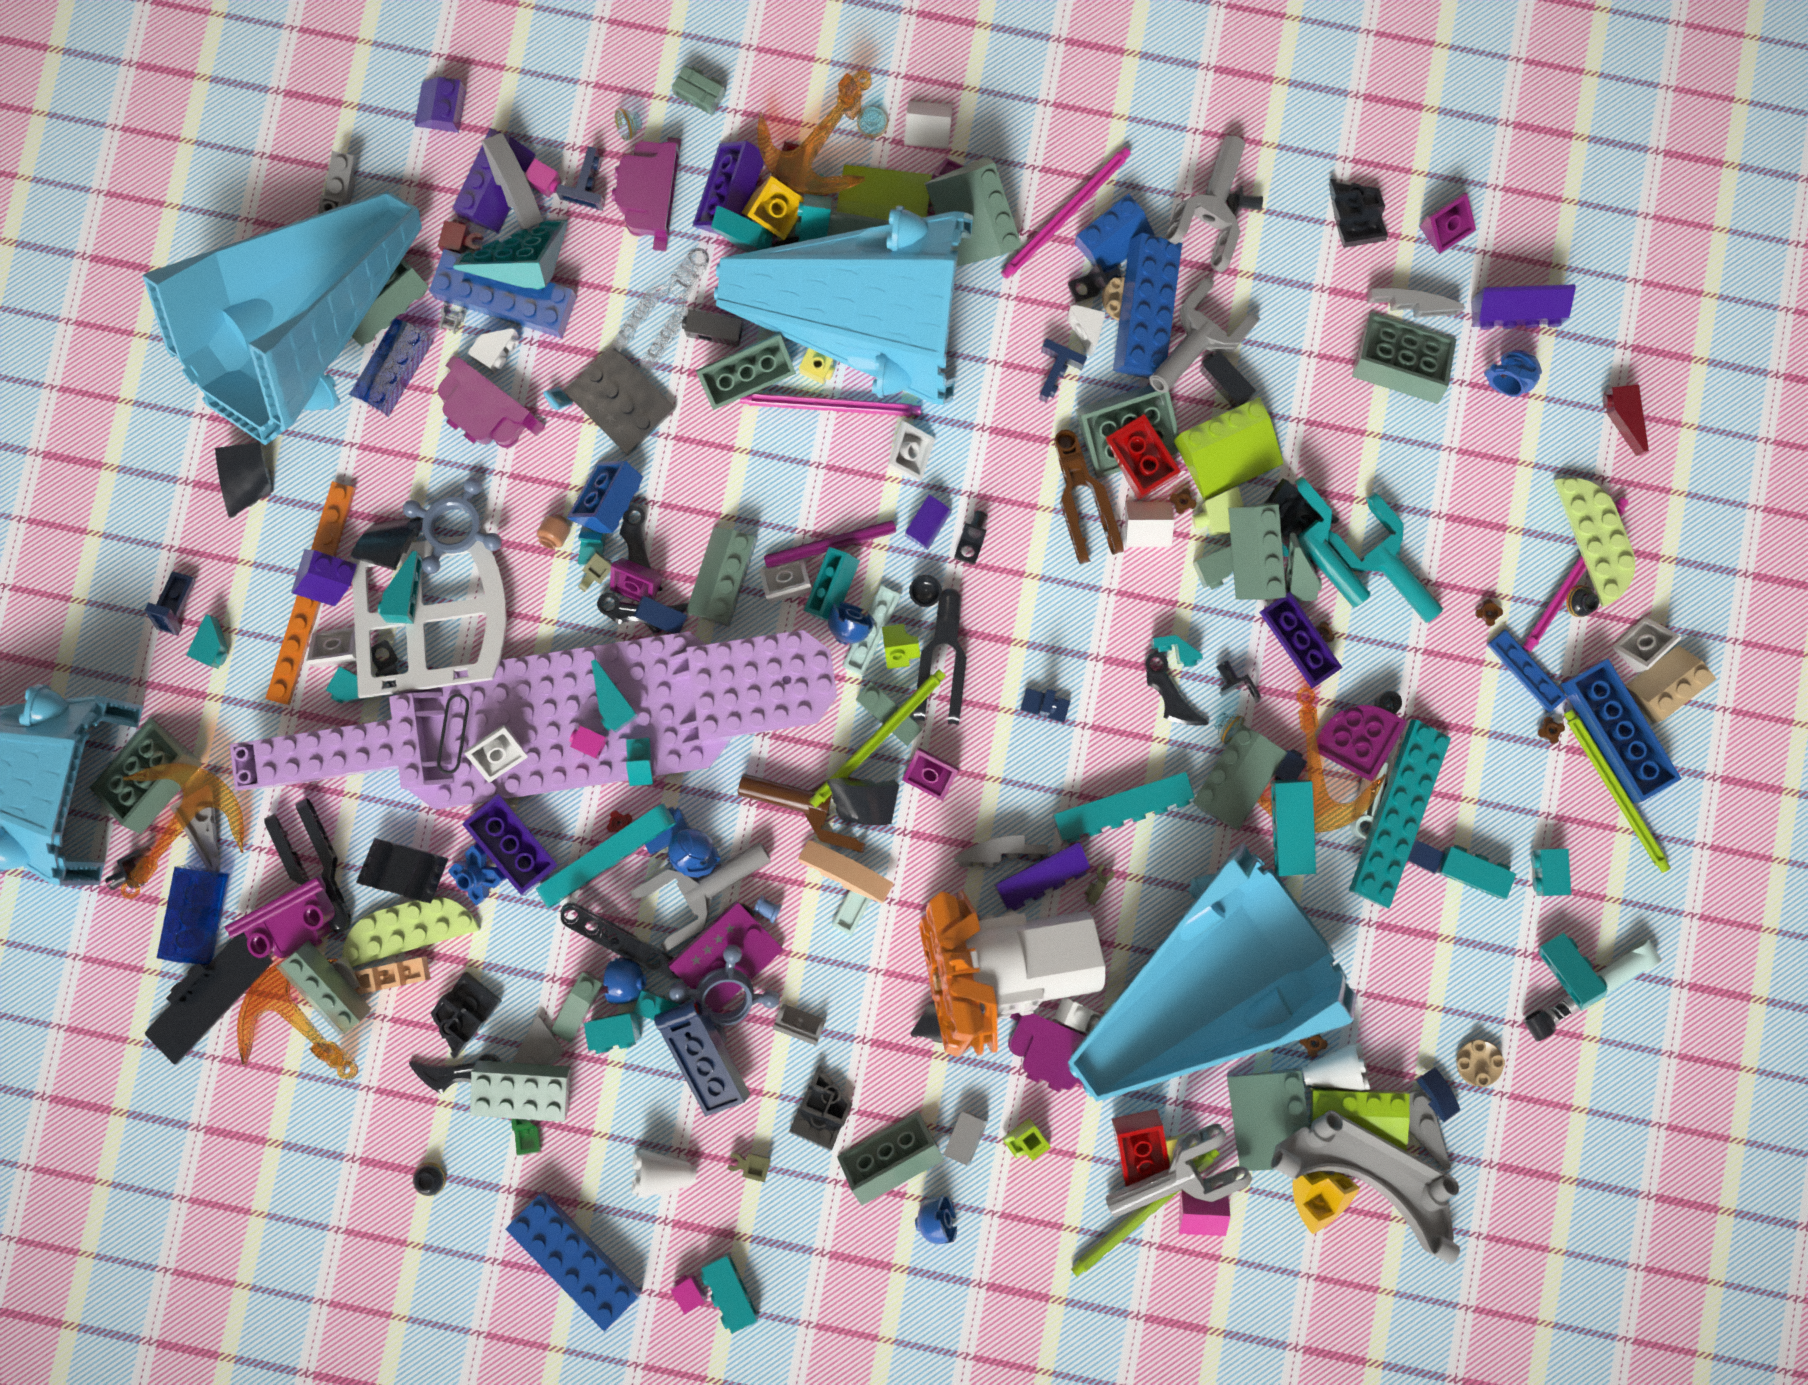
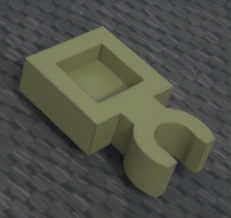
M738 1152L731 1153L730 1157L736 1158L738 1164L736 1166L728 1165V1170H744L742 1177L765 1183L771 1158L748 1153L747 1159H745Z

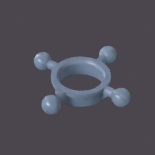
M470 477L465 480L463 485L465 492L461 498L448 497L435 502L428 510L421 508V505L416 500H408L403 504V513L407 517L415 518L419 516L424 518L423 533L427 541L434 547L431 556L425 557L422 561V569L426 573L434 574L439 571V559L444 553L456 554L464 552L471 548L476 541L482 542L489 551H496L501 547L502 540L498 534H484L480 532L479 514L470 503L473 495H477L482 489V483L478 478ZM462 510L467 512L472 519V527L469 534L460 542L453 544L437 540L434 534V526L437 519L447 511Z
M728 945L724 949L725 968H719L706 974L700 980L696 989H688L684 984L676 983L669 990V996L675 1002H682L686 998L698 999L715 1024L723 1043L726 1042L727 1038L723 1030L724 1026L733 1025L744 1019L749 1013L751 1006L756 1003H762L766 1008L772 1009L780 1002L779 994L774 990H767L763 994L754 993L748 976L735 969V964L742 957V951L737 945ZM722 982L737 983L745 990V999L739 1008L730 1013L721 1014L713 1012L706 1006V995L713 986Z

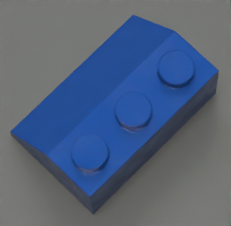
M1128 194L1077 234L1075 245L1094 267L1100 264L1102 270L1105 271L1115 266L1117 267L1128 258L1130 239L1140 233L1153 236L1155 234L1143 209Z
M627 461L597 462L567 518L598 533H613L618 528L619 521L624 512L629 508L630 501L639 490L640 483L644 477Z

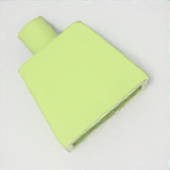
M1235 487L1205 501L1202 504L1203 513L1192 516L1194 528L1207 526L1210 536L1230 534L1228 508L1244 506L1239 487Z

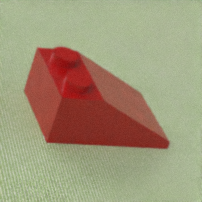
M1145 414L1105 438L1127 483L1138 500L1143 499L1174 480L1181 473Z
M1157 1109L1111 1118L1125 1187L1170 1168L1164 1127Z

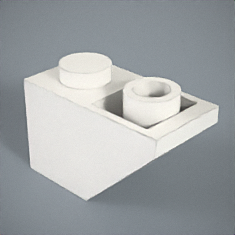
M512 328L481 334L468 354L474 361L495 374L497 369L500 370L506 363L508 353L515 350L518 346L520 336Z
M1064 997L1054 1018L1089 1034L1103 1015Z

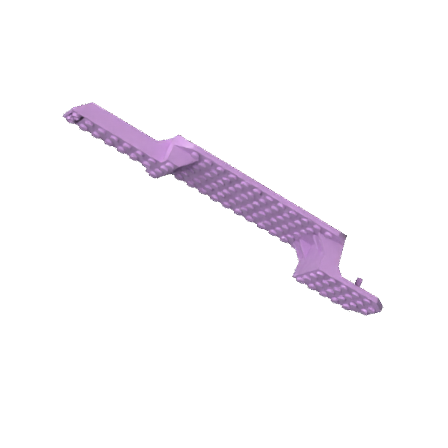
M804 630L713 644L704 643L691 632H683L500 660L493 680L402 692L400 695L389 696L392 720L230 744L235 791L264 789L398 769L401 789L409 790L431 808L438 810L489 802L497 794L503 799L628 781L626 739L650 738L653 777L701 770L712 766L733 737L818 724L836 700L837 690L831 650ZM594 659L599 662L639 716L617 733L612 729L608 731L600 721L603 716L599 712L591 661ZM467 670L455 672V678L468 676ZM462 694L469 701V712L461 762L456 772L445 774L439 770L437 758L446 703L450 696ZM460 697L452 699L449 705L440 761L441 767L447 771L454 769L457 764L466 703ZM504 725L510 728L528 757L488 783L464 754V751ZM579 726H582L608 738L598 760L570 747L572 742L569 739L574 729L578 730Z

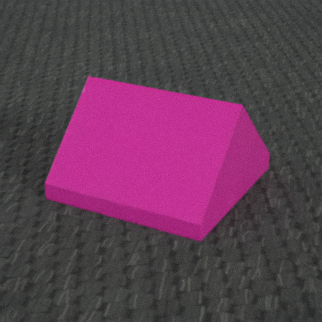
M1184 1190L1180 1191L1179 1234L1227 1235L1231 1217L1228 1195L1210 1202L1197 1199Z

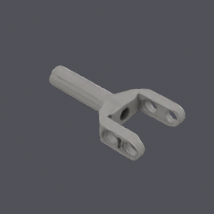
M1234 135L1226 136L1223 140L1206 193L1188 198L1176 204L1166 233L1168 241L1173 244L1179 243L1183 236L1187 234L1193 215L1213 228L1220 229L1210 260L1211 267L1219 273L1225 271L1229 266L1241 232L1235 215L1226 204L1245 148V141Z
M1208 276L1188 297L1179 310L1181 323L1187 335L1150 376V384L1158 392H1168L1204 349L1216 353L1219 351L1221 353H1232L1260 320L1256 314H1249L1231 336L1228 337L1226 332L1199 310L1196 311L1195 309L1207 297V293L1214 286L1215 282Z
M758 842L716 867L710 874L705 876L690 877L683 875V873L677 870L667 869L630 893L633 899L636 900L677 879V886L694 915H698L699 919L667 937L665 942L660 944L666 952L705 929L713 896L771 862V858L763 844Z
M1214 1123L1178 1139L1173 1150V1161L1169 1169L1107 1195L1106 1203L1111 1214L1117 1218L1180 1190H1184L1197 1199L1213 1202L1247 1187L1252 1182V1176L1246 1167L1235 1166L1207 1179H1202L1201 1174L1191 1159L1219 1147L1225 1140L1226 1133L1220 1124ZM1219 1133L1216 1137L1211 1138L1212 1135ZM1245 1174L1241 1179L1236 1180L1238 1176ZM1223 1183L1220 1188L1214 1189L1217 1185Z

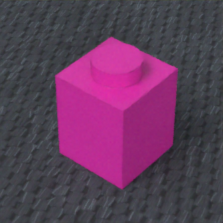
M537 159L533 160L524 174L529 186L548 198L553 193H556L558 184H561L558 172Z
M579 726L578 730L574 729L569 739L572 742L571 748L597 760L608 738L582 726Z
M693 1273L689 1276L683 1274L673 1281L674 1285L670 1291L684 1315L706 1302L707 1296Z

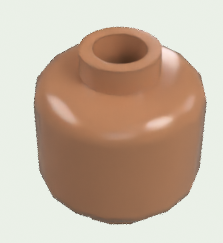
M559 514L546 516L537 530L539 543L549 549L562 547L571 531L570 526L567 524V519Z

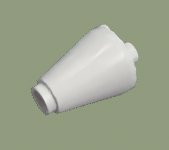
M1361 1042L1345 1046L1308 1063V1066H1303L1305 1084L1320 1088L1354 1091L1370 1090L1368 1076H1364V1074H1368L1366 1062L1363 1058H1360L1363 1056Z
M639 1150L636 1155H633L632 1169L636 1170V1177L632 1179L631 1193L636 1194L637 1198H645L689 1187L690 1184L696 1183V1165H690V1162L647 1150Z

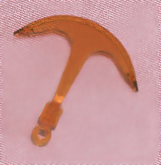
M860 70L855 73L854 77L848 73L844 75L838 83L839 95L837 96V105L800 146L794 150L781 151L773 145L762 111L759 112L757 127L759 151L765 166L779 182L801 193L824 195L852 188L865 181L864 176L855 175L819 176L813 171L812 164L844 113L847 118L853 121L861 111V91L868 90L872 85L870 73Z
M1304 686L1297 691L1296 698L1302 704L1298 710L1300 729L1306 733L1308 780L1313 783L1315 833L1340 829L1358 819L1377 796L1387 775L1384 773L1351 802L1340 803L1330 797L1326 788L1315 735L1319 727L1317 708L1312 705L1315 700V692L1312 688ZM1303 692L1310 694L1308 700L1302 699L1301 694ZM1262 794L1257 802L1272 817L1271 798Z
M186 763L159 764L123 777V780L140 781L169 779L178 783L183 790L182 803L151 854L140 859L131 871L132 879L126 880L122 884L121 894L125 898L133 899L139 895L141 891L140 884L148 883L151 876L158 869V859L202 809L211 807L224 812L240 852L244 853V820L241 806L233 791L221 778L204 768ZM132 885L135 887V891L129 893L126 887Z
M325 958L330 964L338 961V959ZM281 962L267 969L250 987L239 1011L237 1041L242 1065H247L252 1051L255 1024L258 1018L263 1013L275 1011L313 1043L309 1050L319 1060L326 1062L330 1068H337V1074L340 1078L346 1080L355 1078L359 1070L358 1065L355 1063L356 1060L346 1050L340 1048L336 1042L327 1041L293 1001L290 995L291 983L276 968ZM350 1067L349 1073L346 1074L345 1069Z

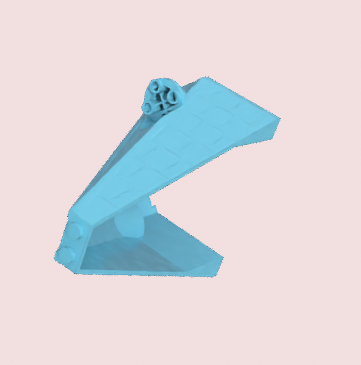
M385 191L147 272L142 276L167 352L172 358L178 357L185 368L182 370V373L192 386L197 384L204 393V397L201 399L209 408L264 445L291 427L303 409L308 411L334 409L341 404L334 389L336 382L331 375H324L323 372L340 355L421 231L420 212L416 206L389 191Z
M897 206L896 210L891 209L890 225L720 258V263L716 266V277H719L718 286L714 290V300H717L716 306L777 334L780 333L781 336L856 370L876 377L877 379L873 380L872 393H876L879 398H885L886 395L906 391L932 404L945 405L953 400L956 378L940 373V368H946L958 251H954L953 247L961 243V238L971 239L973 215L953 211L921 218L915 213L905 210L904 206Z
M38 684L35 687L29 686L25 693L26 703L0 706V873L5 870L25 867L50 884L60 886L100 885L104 862L58 853L57 847L63 845L61 837L84 745L89 738V733L86 731L91 725L97 726L100 721L138 728L144 706L98 695L64 699L48 685Z
M1244 843L1232 851L1215 874L1201 877L1195 876L1190 879L1191 886L1188 887V891L1195 900L1071 1055V1059L1068 1062L1071 1073L1076 1078L1079 1077L1084 1084L1083 1088L1089 1097H1093L1096 1102L1346 1026L1354 1020L1357 995L1354 989L1346 982L1347 976L1339 963L1334 966L1333 962H1335L1333 954L1335 953L1275 871L1272 868L1264 870L1262 868L1265 865L1264 861L1256 854L1252 855L1248 846Z

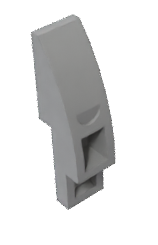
M332 151L325 193L320 197L318 214L351 203L356 181L353 180L356 156Z
M1025 835L998 837L966 849L954 857V862H959V867H973V862H981L982 867H996V863H1001V854H1006L1005 858H1019V854H1029V859H1042L1043 854H1048V845L1025 844Z

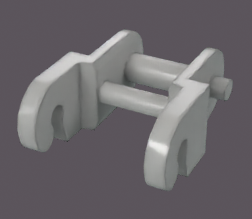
M444 301L445 306L440 311L442 318L438 322L439 330L447 328L452 330L453 334H456L459 331L460 322H464L467 308L462 307L463 312L455 318L446 314L449 302ZM446 320H454V326L447 324Z

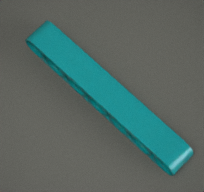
M664 803L656 806L536 888L537 893L547 909L553 907L676 824L675 819Z

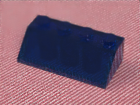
M394 318L349 396L389 417L433 344L434 340L432 337L416 326Z
M186 864L174 866L157 959L190 964H209L213 960L230 873Z

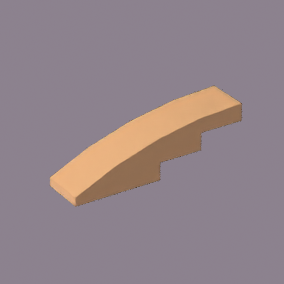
M808 840L798 857L801 864L820 871L822 876L841 883L843 888L882 904L894 885L893 882L873 870L811 840Z
M427 956L355 971L354 974L360 987L354 990L360 995L430 980Z

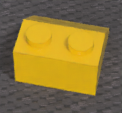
M770 176L753 193L742 214L765 227L778 238L785 240L799 218L797 216L799 202H804V198Z

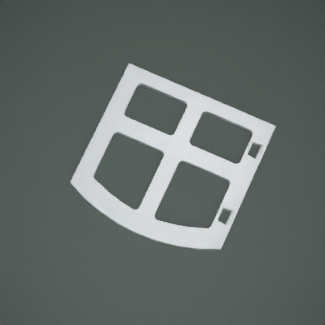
M467 535L437 540L453 544L460 542ZM428 541L411 543L407 554H402L399 563L403 565L412 551H417L422 559L431 556L434 547ZM476 541L471 548L464 552L456 554L444 553L441 557L470 553L480 574L485 595L482 598L423 605L422 577H420L414 624L386 623L378 612L369 613L367 569L377 565L354 559L351 556V562L357 564L352 585L359 698L494 679L505 642L507 625L506 598L498 564L492 551L487 550L482 542ZM477 615L487 616L483 645L477 663L433 670L427 669L426 623ZM406 626L408 672L374 678L372 671L371 632L378 629ZM467 670V677L455 678V672ZM396 680V687L384 688V682Z

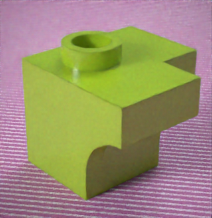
M904 624L882 627L887 669L910 666L909 659L920 658L918 636L909 635L905 630Z
M1030 1117L1002 1137L1003 1142L1016 1159L1027 1155L1034 1161L1051 1148Z

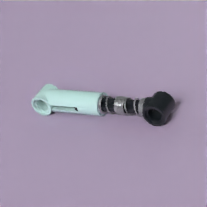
M1387 691L1376 697L1374 706L1397 716V712L1402 707V698L1394 691ZM1386 697L1392 700L1393 706L1391 709H1387L1384 706V699ZM1386 761L1373 783L1364 778L1361 780L1355 816L1350 825L1352 834L1359 839L1368 838L1381 803L1388 769ZM1362 821L1367 822L1369 825L1367 833H1362L1360 830V823Z
M1645 939L1633 945L1626 954L1597 972L1596 975L1602 976L1608 985L1606 995H1608L1642 971L1649 970L1658 965L1662 958L1649 939ZM1567 995L1561 1001H1558L1555 1007L1551 1006L1545 1011L1543 1009L1537 1010L1525 1017L1523 1022L1536 1042H1539L1556 1032V1026L1560 1024L1561 1019H1566L1567 1015H1573L1580 1009L1570 995Z

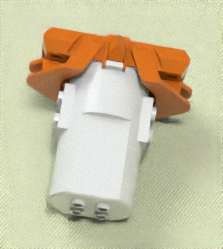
M960 890L957 892V899L946 892H940L929 901L926 907L927 915L921 918L918 924L944 1051L955 1057L961 1056L971 1047H973L978 1056L982 1055L984 1044H987L992 1053H996L998 1051L997 1019H1006L1011 1017V1014L1019 1012L1021 1016L1034 1013V1010L1039 1007L1042 1001L1099 992L1104 987L1105 959L1101 950L1095 921L1088 911L1026 920L1025 913L1017 914V912L1013 911L1005 913L1003 917L995 918L994 915L984 916L978 921L974 907L965 892Z

